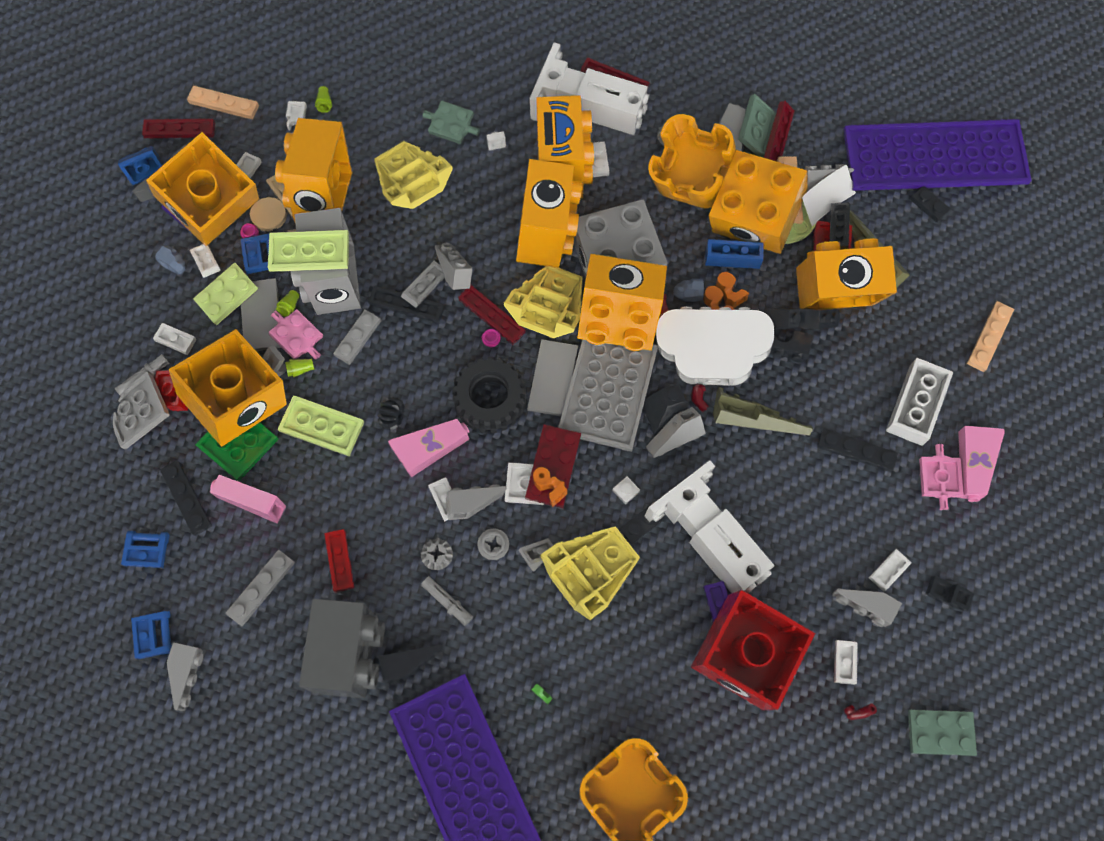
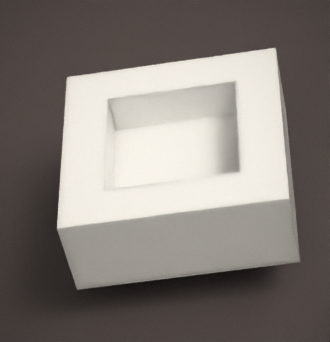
M504 131L493 132L487 135L489 151L506 147Z
M625 477L612 491L626 505L640 492V489L628 477Z

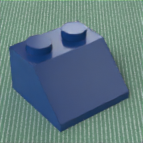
M153 146L127 155L118 161L119 167L132 185L140 183L145 179L147 180L163 166Z

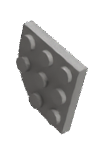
M148 371L130 384L118 400L120 404L117 413L114 412L113 428L120 447L123 449L129 448L170 415L155 379Z

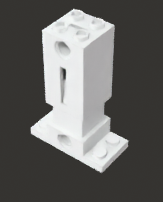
M553 43L530 96V119L537 121L536 97L581 95V110H591L593 123L634 135L636 129H640L642 124L641 117L646 114L648 105H646L649 99V94H647L648 86L588 68L586 73L568 68V62L561 60L563 53L560 52V44Z
M708 461L649 506L645 517L649 522L653 519L657 522L666 514L673 524L678 521L692 537L689 543L721 581H724L726 588L731 594L739 590L750 593L772 574L770 570L775 565L727 509L722 512L708 496L710 489L706 483L709 482V478L713 475L712 471L715 467L711 461Z

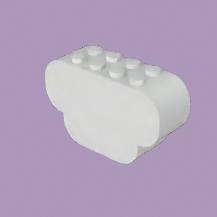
M681 307V309L667 311L659 318L656 338L660 354L666 360L675 362L677 374L684 382L692 385L733 386L745 382L751 374L753 364L763 361L769 355L774 340V325L767 314L758 310H750L748 307H741L739 310H731L729 307H721L719 310H711L710 307H701L700 310L692 309V307Z

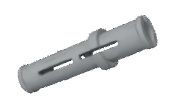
M161 354L149 364L146 363L140 371L129 377L122 384L115 387V390L121 396L125 389L145 372L148 371L154 377L156 371L161 370L170 363Z
M430 576L422 582L421 586L448 610V614L454 615L464 626L472 620L473 615L461 606V602L453 599Z

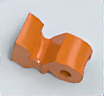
M722 272L718 275L716 287L720 288L723 292L725 305L735 308L747 300L749 292L742 289L738 292H733L736 278L729 272Z
M709 286L705 290L703 301L711 310H719L721 308L719 305L723 299V292L716 286ZM730 305L724 306V307H729V308H731V310H735V309H734L732 306H730Z
M539 467L534 471V484L540 491L553 489L549 493L550 504L554 507L567 495L564 482L558 480L555 476L551 478L549 470L544 467Z

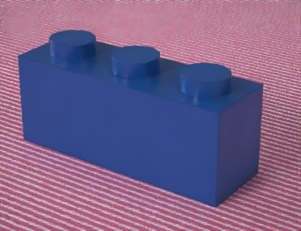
M708 239L705 249V266L760 269L763 261L764 243Z

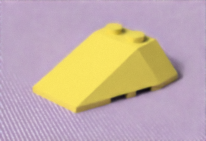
M405 141L374 158L384 197L394 206L414 209L442 192L453 169L452 165L444 157H436L429 151H421L419 147Z
M545 266L534 274L531 280H526L520 288L512 290L504 302V306L518 325L551 338L572 333L580 321L582 276L561 268Z
M616 526L584 537H576L570 541L556 543L540 555L550 579L573 609L589 620L607 608L640 559L639 555Z

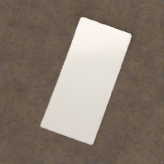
M847 165L821 180L802 197L811 226L831 210V203H841L855 194V191H852V180Z

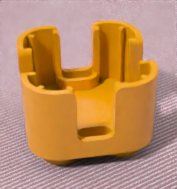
M685 114L674 115L665 122L660 136L664 143V150L661 157L652 155L648 166L649 174L661 195L700 208H711L736 152L732 132L726 126L714 123L711 133L698 128L694 117Z
M633 738L624 741L583 777L579 786V795L583 805L612 841H653L652 837L668 822H674L682 815L688 803V794L684 784L676 775H672L657 757L659 755L649 742L643 739Z

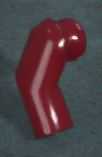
M696 384L692 389L691 400L703 413L709 408V405L703 400L706 388L703 384Z
M872 703L858 710H855L853 705L844 708V713L850 720L867 718L877 712L876 706Z

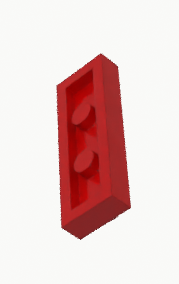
M342 529L324 533L333 591L340 592L354 589L346 531Z

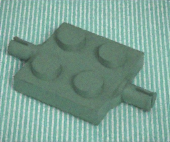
M441 101L435 113L426 110L423 112V117L432 120L428 129L429 134L461 144L468 132L476 136L480 132V128L471 126V120L474 116L471 110Z

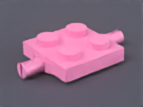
M295 310L285 318L278 311H274L271 314V317L278 324L269 331V335L293 359H297L307 352L315 360L317 357H320L321 354L314 346L323 338V334L298 310Z
M936 444V456L921 457L919 459L922 496L939 498L940 510H948V498H961L964 496L961 458L945 456L944 445Z

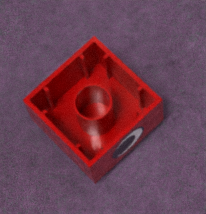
M739 590L727 596L691 668L762 710H778L815 633L743 590Z

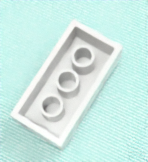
M916 358L908 369L886 431L923 446L931 437L953 372Z

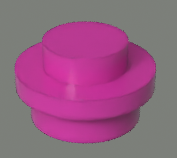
M247 223L242 226L240 234L242 238L254 237L259 235V230L257 226Z
M488 329L482 335V342L487 347L497 346L501 339L499 332L494 329Z

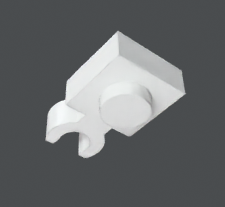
M288 101L286 118L289 131H291L293 125H296L298 118H305L306 102Z

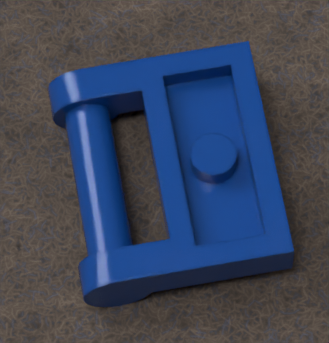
M269 234L240 239L246 274L269 270L268 262L263 261L261 244L266 243L267 253L269 254Z
M127 531L121 565L163 568L167 544L170 539L169 533L149 534ZM135 541L159 542L158 546L134 545Z
M170 611L131 618L135 659L170 653L172 647L169 628ZM160 620L162 647H157L155 621Z

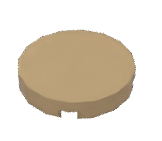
M272 197L258 200L251 207L250 218L253 224L259 230L266 232L280 228L287 217L286 209L282 202Z

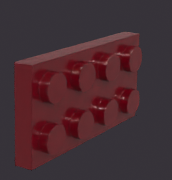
M543 425L525 500L551 505L549 493L553 489L540 491L534 484L533 473L539 467L548 469L551 478L555 476L558 480L563 481L568 491L581 433ZM566 496L555 507L564 508Z

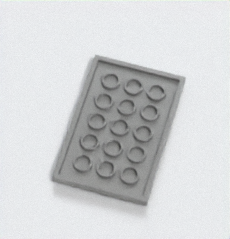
M582 339L558 428L581 433L580 439L632 452L658 345L653 344L652 351L645 349L632 351L625 346L608 343L595 345Z

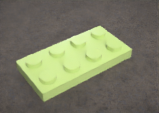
M348 230L269 234L268 269L270 272L348 269Z
M293 395L278 430L290 436L350 456L365 422L360 418Z

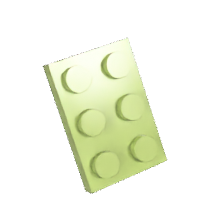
M233 263L193 299L212 322L218 325L256 292L258 287L236 263Z

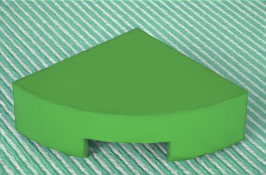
M539 684L532 688V692L547 705L551 702L552 697Z

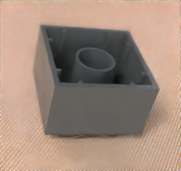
M312 599L299 687L319 695L366 699L367 689H376L378 684L379 664H374L371 658L373 647H382L385 634L384 622H379L378 616L364 603Z

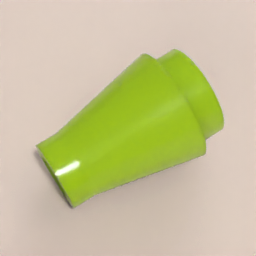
M325 86L318 88L315 107L322 113H327L332 108L329 89Z
M290 290L276 304V311L283 317L292 314L299 294L294 290Z
M289 359L288 362H285L288 377L293 376L294 378L314 370L312 359Z

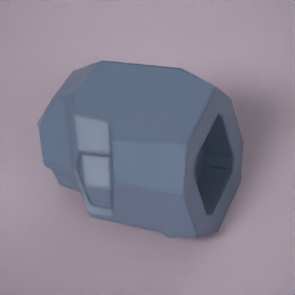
M164 245L156 253V260L166 269L179 275L185 271V262L182 260V255L172 247Z
M690 279L678 283L673 289V295L678 300L685 302L703 300V279Z

